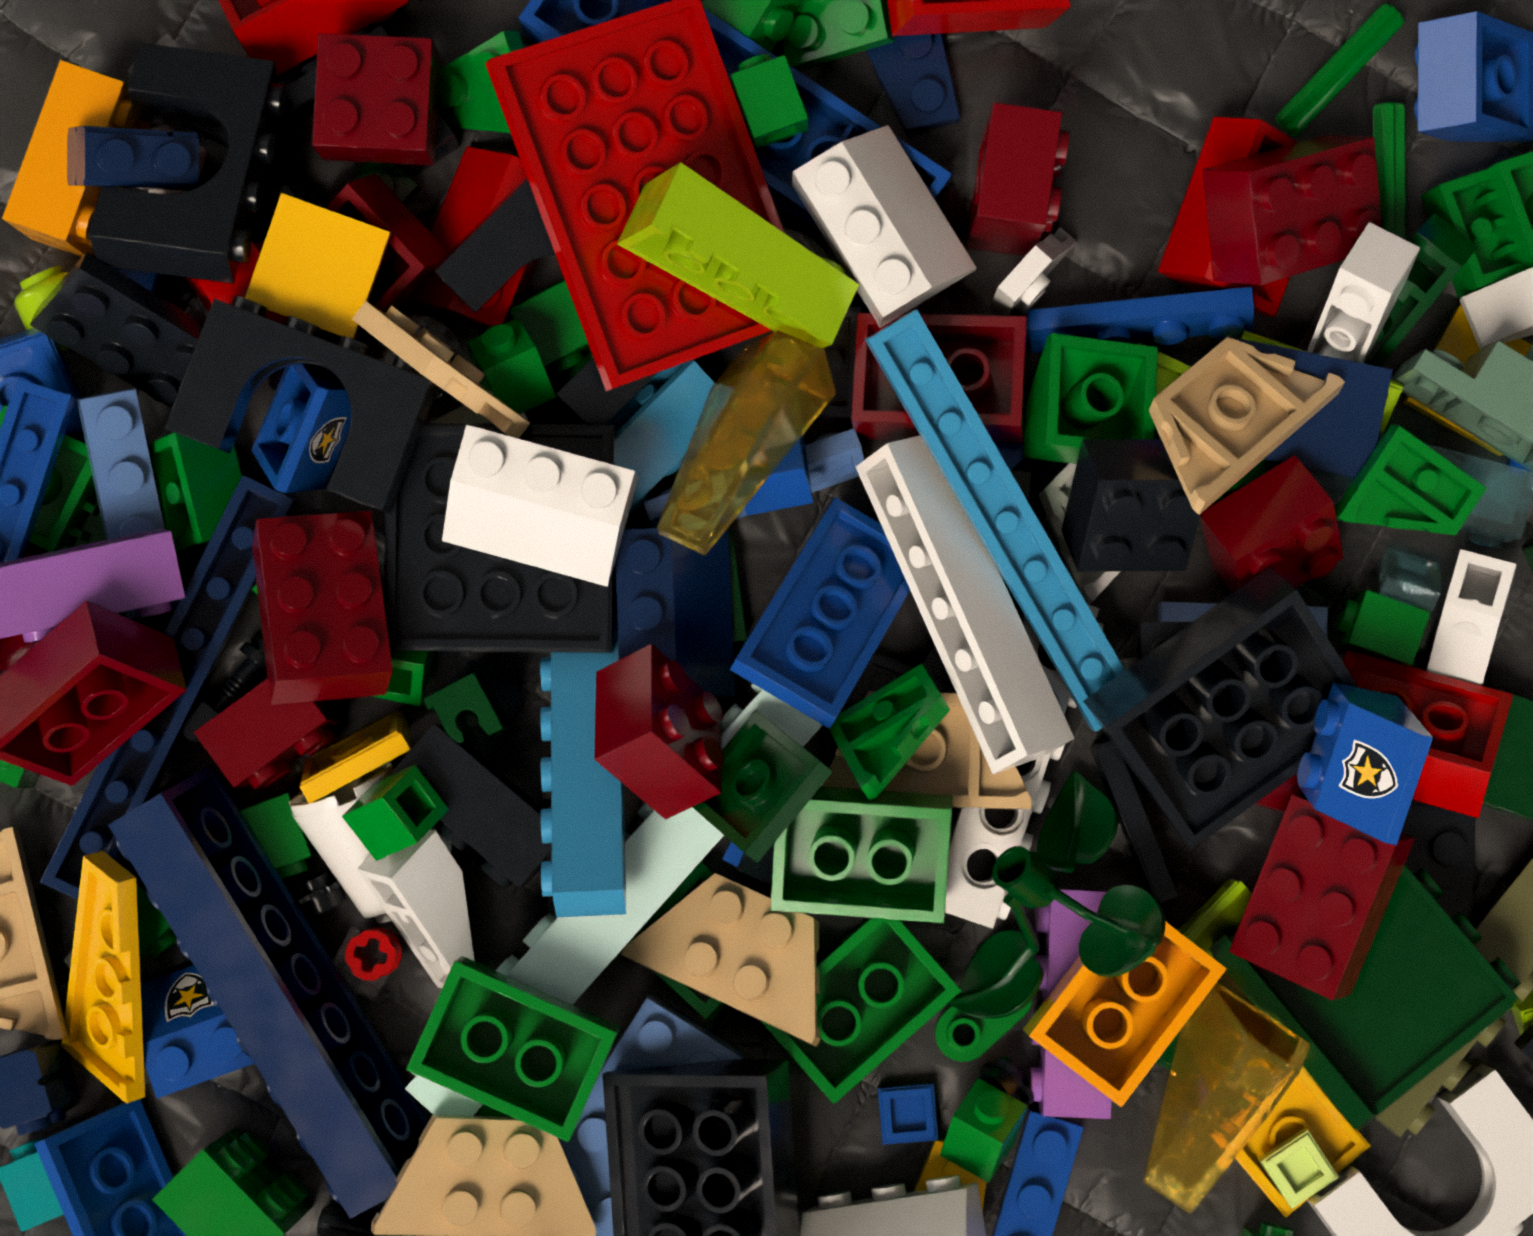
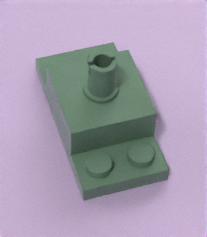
M1498 340L1471 355L1465 365L1445 351L1434 349L1431 353L1424 349L1398 366L1391 380L1404 384L1402 390L1404 394L1533 472V345L1526 356H1523Z

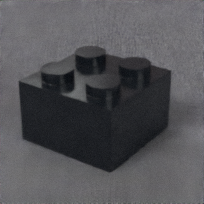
M1082 439L1061 529L1077 571H1186L1201 514H1197L1192 509L1162 440Z

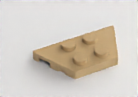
M365 301L352 318V320L420 374L478 414L479 412L506 435L519 439L530 424V422L480 384V381L485 376L480 369L459 354L456 355L453 361H450L454 352L450 350L451 347L424 327L417 335L415 332L419 325L391 305L388 311L385 312Z
M1227 337L1154 397L1148 411L1192 509L1200 515L1334 399L1341 391L1345 381L1331 373H1328L1324 381L1293 370L1296 361L1275 353L1265 354L1259 352L1252 345Z
M868 691L866 697H868L876 691ZM940 693L950 711L883 789V791L953 795L952 808L1032 810L1031 797L1016 767L994 775L992 774L957 693ZM838 747L835 753L836 756L829 767L832 774L822 786L861 789Z
M10 827L0 832V1028L7 1030L17 1029L44 1035L47 1039L58 1040L67 1037L68 1031L19 827Z
M714 873L627 944L621 953L624 957L813 1046L817 1047L820 1041V1028L817 1027V994H820V971L816 966V953L819 950V921L805 913L771 911V898Z
M432 1115L419 1137L417 1149L413 1156L406 1160L396 1178L397 1184L381 1212L376 1213L371 1223V1231L374 1235L596 1236L595 1225L559 1139L513 1117Z

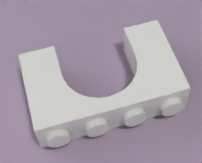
M1480 1064L1465 1075L1451 1092L1447 1089L1437 1097L1470 1140L1480 1160L1482 1169L1481 1188L1474 1206L1467 1215L1454 1225L1437 1231H1417L1404 1227L1393 1217L1361 1172L1349 1164L1337 1174L1339 1176L1338 1179L1307 1200L1333 1236H1517L1523 1230L1524 1226L1521 1222L1533 1214V1119L1495 1069Z

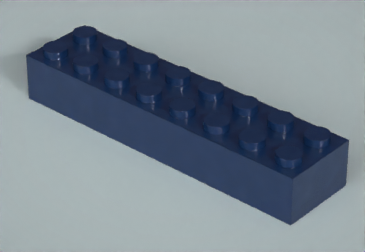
M210 764L118 818L108 826L116 837V844L120 853L132 863L145 884L150 902L162 912L175 933L179 949L184 956L192 961L204 980L209 998L223 1011L236 1032L241 1050L252 1058L266 1081L270 1097L277 1105L282 1107L295 1128L300 1146L306 1153L312 1156L326 1179L329 1193L335 1201L343 1206L351 1219L389 1198L397 1184L396 1178L406 1160L411 1158L417 1149L419 1137L429 1119L418 1101L405 1090L407 1083L300 908L295 905V900Z

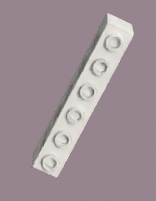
M1088 605L1096 619L1099 608ZM1022 614L1021 621L1038 656V648L1041 643L1025 615ZM1098 622L1100 628L1103 631L1104 624ZM1041 663L1062 712L1065 714L1067 706L1076 708L1077 705L1058 672L1045 667ZM1065 745L1041 758L1033 760L1028 771L1020 775L1031 797L1032 810L1014 809V817L1007 826L1003 828L992 827L985 818V808L957 809L950 834L945 913L992 929L996 918L1006 920L1010 907L1003 902V899L1008 893L996 885L993 876L984 881L972 879L967 871L968 858L979 849L990 850L996 860L1005 850L1013 846H1022L1030 851L1033 835L1025 833L1032 811L1041 814L1046 803L1051 782L1043 780L1049 759L1058 761Z

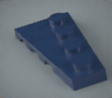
M941 34L894 36L895 42L865 51L905 135L959 123V111Z

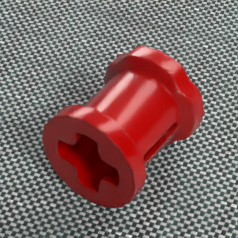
M373 927L363 931L360 935L353 937L349 941L345 951V960L356 977L362 980L375 981L380 977L391 974L399 966L402 960L403 948L400 939L394 932L383 927ZM376 939L380 941L379 950L387 953V960L375 964L372 968L369 966V957L361 954L362 947L373 944Z

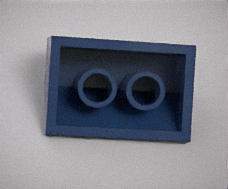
M672 527L624 529L615 561L619 660L649 644H653L669 660L678 662L686 675L704 691L711 692L715 697H735L734 672L730 670L734 663L728 529Z

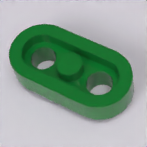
M1032 1000L1017 1013L996 1019L970 1016L949 1005L936 1020L934 1026L935 1041L942 1053L952 1060L958 1062L975 1060L1026 1015ZM960 1024H968L974 1031L973 1038L966 1044H959L953 1039V1031Z

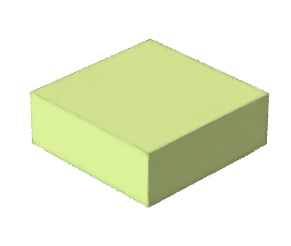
M1306 1128L1301 1129L1258 1158L1292 1209L1339 1178Z

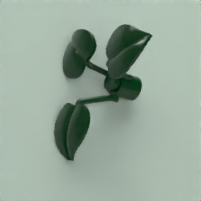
M1072 772L1057 796L1040 832L1037 852H1030L1022 846H1013L1005 850L994 864L992 871L993 880L996 885L1008 893L1004 897L1003 902L1012 908L1022 933L1014 930L1000 931L986 940L975 953L958 986L962 991L949 1002L950 1005L965 1014L984 1019L1007 1017L1023 1009L1039 990L1043 981L1044 970L1041 964L1033 957L1038 953L1040 945L1022 905L1028 908H1043L1055 899L1083 919L1091 922L1081 935L1078 946L1079 955L1083 965L1089 971L1102 977H1116L1133 970L1155 952L1156 946L1163 939L1166 924L1163 910L1158 901L1140 887L1121 885L1111 888L1102 898L1097 913L1059 890L1055 872L1071 873L1076 867V862L1080 864L1095 862L1107 851L1113 842L1119 824L1117 809L1112 801L1078 772Z

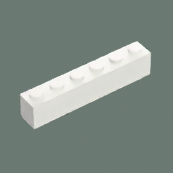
M921 436L885 444L855 467L992 774L994 775L1041 758L1074 740L1072 731L1000 572Z

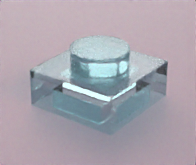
M1387 547L1379 566V594L1411 606H1418L1433 611L1441 594L1440 564Z

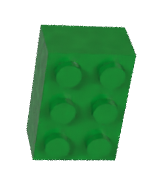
M821 786L774 843L771 911L944 923L953 795L882 791L878 797L869 801L862 789Z
M865 918L816 961V966L820 971V994H817V1027L820 1028V1041L817 1047L769 1024L762 1023L829 1100L835 1104L962 990L900 920Z
M461 956L454 961L406 1070L569 1142L621 1026Z
M237 1127L202 1149L152 1199L187 1236H284L313 1207L306 1199L309 1195L306 1186L293 1173L287 1170L281 1174L267 1159L270 1151L263 1141L251 1131L247 1130L245 1133H242Z

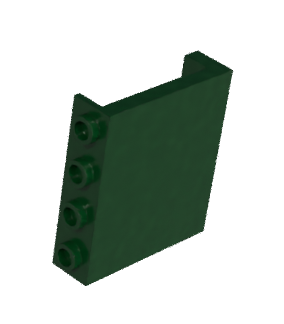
M1404 864L1352 994L1332 1001L1230 953L1229 950L1236 933L1231 937L1224 935L1208 948L1216 960L1227 968L1226 972L1355 1130H1362L1521 1002L1519 997L1513 992L1521 982L1499 956L1490 963L1474 946L1482 939L1481 935L1461 912H1458L1452 918L1448 916L1436 902L1445 893L1423 868L1412 874Z

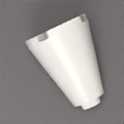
M391 761L310 804L302 791L289 801L292 810L291 815L364 918L376 917L378 923L392 920L357 870L361 863L370 855V852L349 827L342 815L370 787L389 777L394 770Z

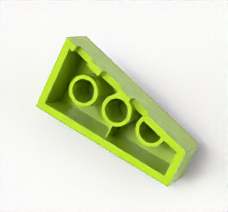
M681 162L644 185L617 242V245L810 352L833 344L859 286L858 283L845 275V270L839 264L829 259L818 257Z

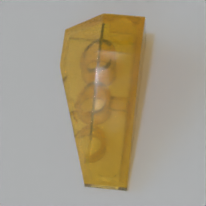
M779 330L742 349L710 389L658 523L657 529L660 535L702 555H706L835 396L836 391L825 349Z
M1216 983L1180 1030L1143 1183L1191 1214L1267 1119L1298 1076L1311 1044L1227 988Z

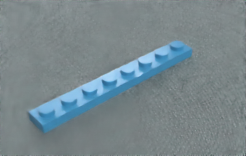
M913 310L864 340L1089 728L1096 732L1101 729V726L1083 701L1123 673L1125 669L918 310Z

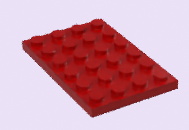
M672 0L491 58L485 63L606 391L772 331L617 245L644 185L680 162L785 233L701 0Z

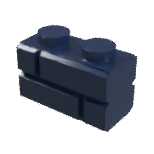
M96 126L68 128V186H105L169 191H190L198 187L199 138L197 132H166L163 130Z
M50 1040L0 1056V1127L2 1129L16 1126L19 1136L52 1126V1123L67 1118L64 1108L76 1103L75 1101L80 1096L74 1074L66 1070L71 1064L67 1051L61 1047L62 1040Z

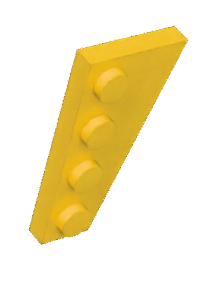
M102 850L83 856L64 1017L68 1036L62 1038L61 1047L128 1104L145 1097L136 877Z

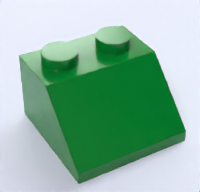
M1055 333L1049 334L1026 401L1023 458L1077 464L1082 439H1154L1155 424L1148 410L1154 397H1156L1158 347Z

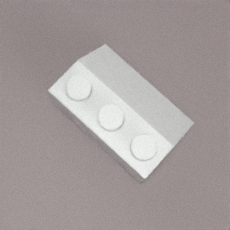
M889 125L842 141L793 171V188L848 277L859 284L857 291L880 328L977 269Z
M466 424L450 481L442 541L608 587L639 476L634 470Z
M950 1175L926 1180L927 1190L906 1193L905 1183H897L872 1188L873 1198L852 1201L850 1191L818 1196V1206L802 1213L800 1236H986L977 1182L961 1184L959 1175Z

